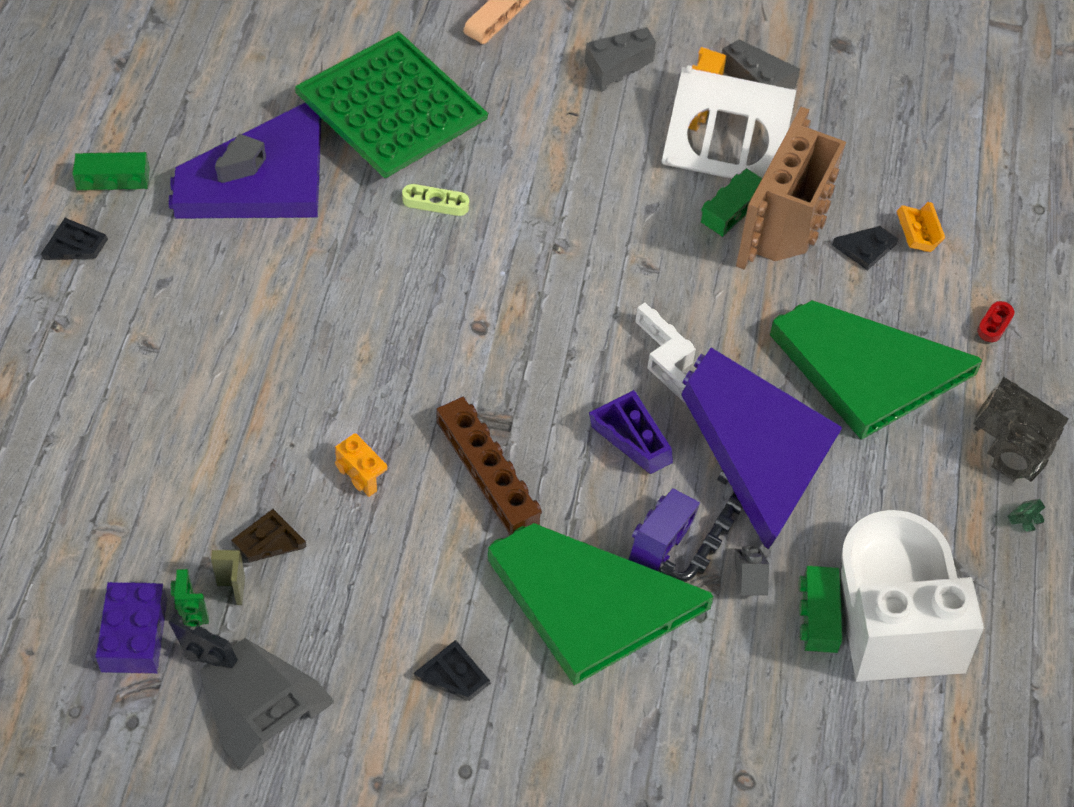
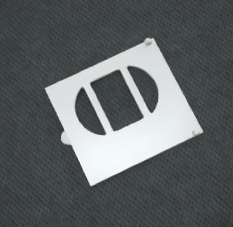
M692 66L682 67L662 163L668 166L731 179L734 175L740 174L747 168L763 178L789 129L796 90L694 70ZM709 110L710 114L701 155L698 156L689 145L687 130L690 122L696 115ZM717 111L748 117L738 165L708 159ZM755 120H758L767 131L769 145L767 152L758 162L747 166L746 162Z

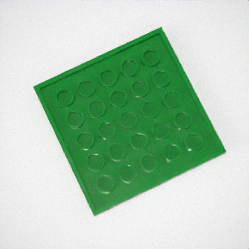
M399 31L295 86V93L385 179L486 121L489 114Z

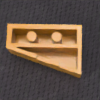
M701 47L698 52L697 66L693 65L692 69L723 75L726 55ZM705 110L696 115L690 122L688 129L697 132L700 124H705L709 111Z

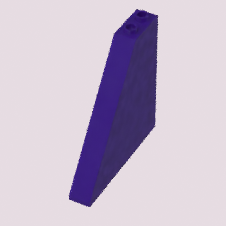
M303 103L243 133L242 135L264 142L266 159L255 175L224 183L218 182L217 171L215 170L216 161L224 155L229 143L234 141L235 138L175 167V177L170 179L173 195H169V209H173L175 219L318 218L322 118L309 105Z
M711 347L706 355L701 353L694 364L696 370L694 372L689 370L682 384L686 386L681 396L764 547L769 549L843 427Z

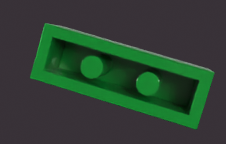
M147 152L75 153L73 178L76 189L87 191L148 189L150 166Z
M747 168L740 174L734 175L726 187H721L711 201L707 200L701 208V223L724 237L746 216L748 204L762 178Z
M806 566L804 575L799 576L798 590L803 592V600L801 599L799 603V615L804 616V624L800 626V640H804L805 651L838 653L842 643L839 568Z

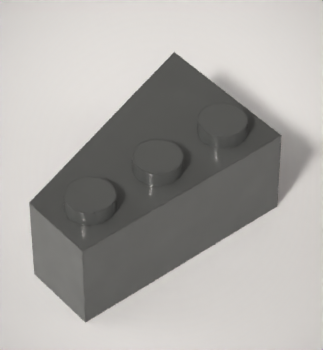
M648 27L587 42L585 63L600 91L606 90L607 86L614 81L618 83L623 80V76L630 72L635 73L653 62L656 41Z
M740 39L722 49V54L726 55L724 72L730 77L792 90L796 88L800 68Z

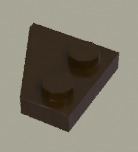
M274 509L270 510L231 540L232 546L239 550L248 562L307 547L306 541Z

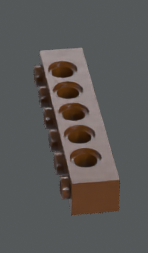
M463 396L436 408L438 426L509 535H512L515 530L522 526L527 527L533 523L540 525L542 509L537 500L531 499L526 483L518 479L513 464L509 460L506 461L500 444L492 440L487 425L484 422H480L473 404H468ZM513 503H518V504H520V505H519V506H513V505H511V504H513Z

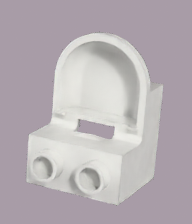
M879 511L859 520L850 529L845 538L840 573V599L856 682L966 673L984 626L972 577L957 578L951 549L944 535L928 520L905 511Z

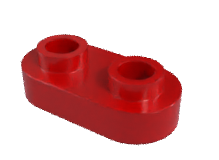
M1004 301L993 303L979 324L977 330L979 337L986 342H997L1000 340L1014 317V308Z

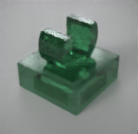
M1041 499L1024 501L1007 517L1012 524L1022 523L1025 531H1035L1032 519L1035 524L1044 523V518L1040 512L1045 506Z

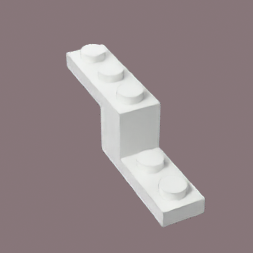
M643 303L637 309L635 322L661 345L650 353L647 368L685 403L681 393L686 386L682 384V381L687 373L683 370L693 364L696 349L689 340L684 339L677 332L673 325L668 324L661 318L655 309Z

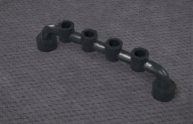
M722 470L717 480L727 485L729 481ZM735 492L730 496L688 568L684 572L675 571L676 564L666 560L659 571L660 573L687 582L697 572L701 574L705 572L711 561L706 557L709 552L715 554L723 541L718 538L721 532L728 534L734 523V520L731 519L732 514L736 513L739 515L743 509Z

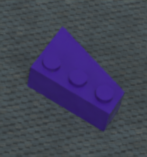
M635 390L589 412L591 427L650 475L673 463L672 448Z
M674 488L666 496L662 495L656 504L655 510L650 509L647 513L644 524L639 523L632 534V538L635 541L628 560L659 571L661 563H665L666 560L670 559V556L667 554L674 545H679L694 522L700 502Z

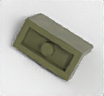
M212 550L211 562L217 586H233L236 605H242L245 573L240 551Z

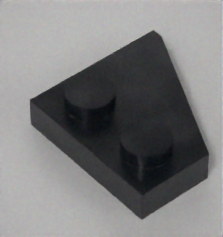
M64 218L42 251L41 256L44 260L96 258L106 244L108 237L102 232Z
M881 226L835 237L832 246L868 271L897 245L898 238Z
M174 614L170 619L169 624L184 651V656L188 660L208 663L217 667H234L238 659L228 640L210 633L199 625L194 630L185 626L180 615Z
M457 640L453 641L414 672L417 680L468 701L491 684L489 678Z

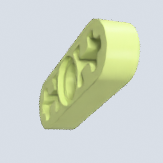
M409 184L402 190L403 203L410 208L455 216L465 215L469 211V197L462 192L417 184ZM433 197H439L442 199V201L439 203H433L430 201V199Z

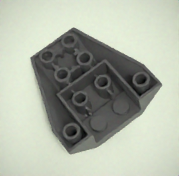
M246 638L232 646L238 659L233 668L206 664L199 669L224 750L241 771L265 754L262 744L303 714L306 713L313 719L334 703L332 697L316 679Z

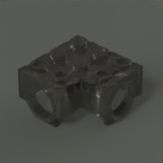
M1003 376L977 412L973 424H975L974 430L979 431L982 429L995 437L987 453L994 458L991 467L1012 481L1025 478L1032 482L1047 466L1048 458L1052 455L1057 445L1056 442L1059 440L1064 430L1063 427L1067 424L1069 418ZM1004 452L1017 453L1024 458L1028 467L1023 470L1012 469L1004 464L1001 454Z

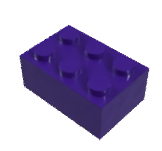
M107 582L96 652V660L101 672L158 673L168 600L163 583Z

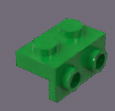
M176 569V580H171V597H174V607L182 617L183 624L189 627L209 624V615L204 595L194 594L188 569Z

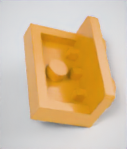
M927 202L921 209L902 205L896 211L909 248L932 252L945 239L933 203Z
M354 433L335 446V465L342 474L346 473L351 478L354 487L358 491L363 490L370 497L377 492L376 478L387 470V464L358 434Z

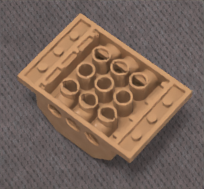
M800 107L748 204L736 267L745 270L748 262H753L756 255L773 261H779L805 254L810 245H815L819 236L817 231L823 229L827 216L824 214H827L831 204L829 199L835 189L834 183L840 169L838 168L846 141L810 129L811 120H808L810 109Z

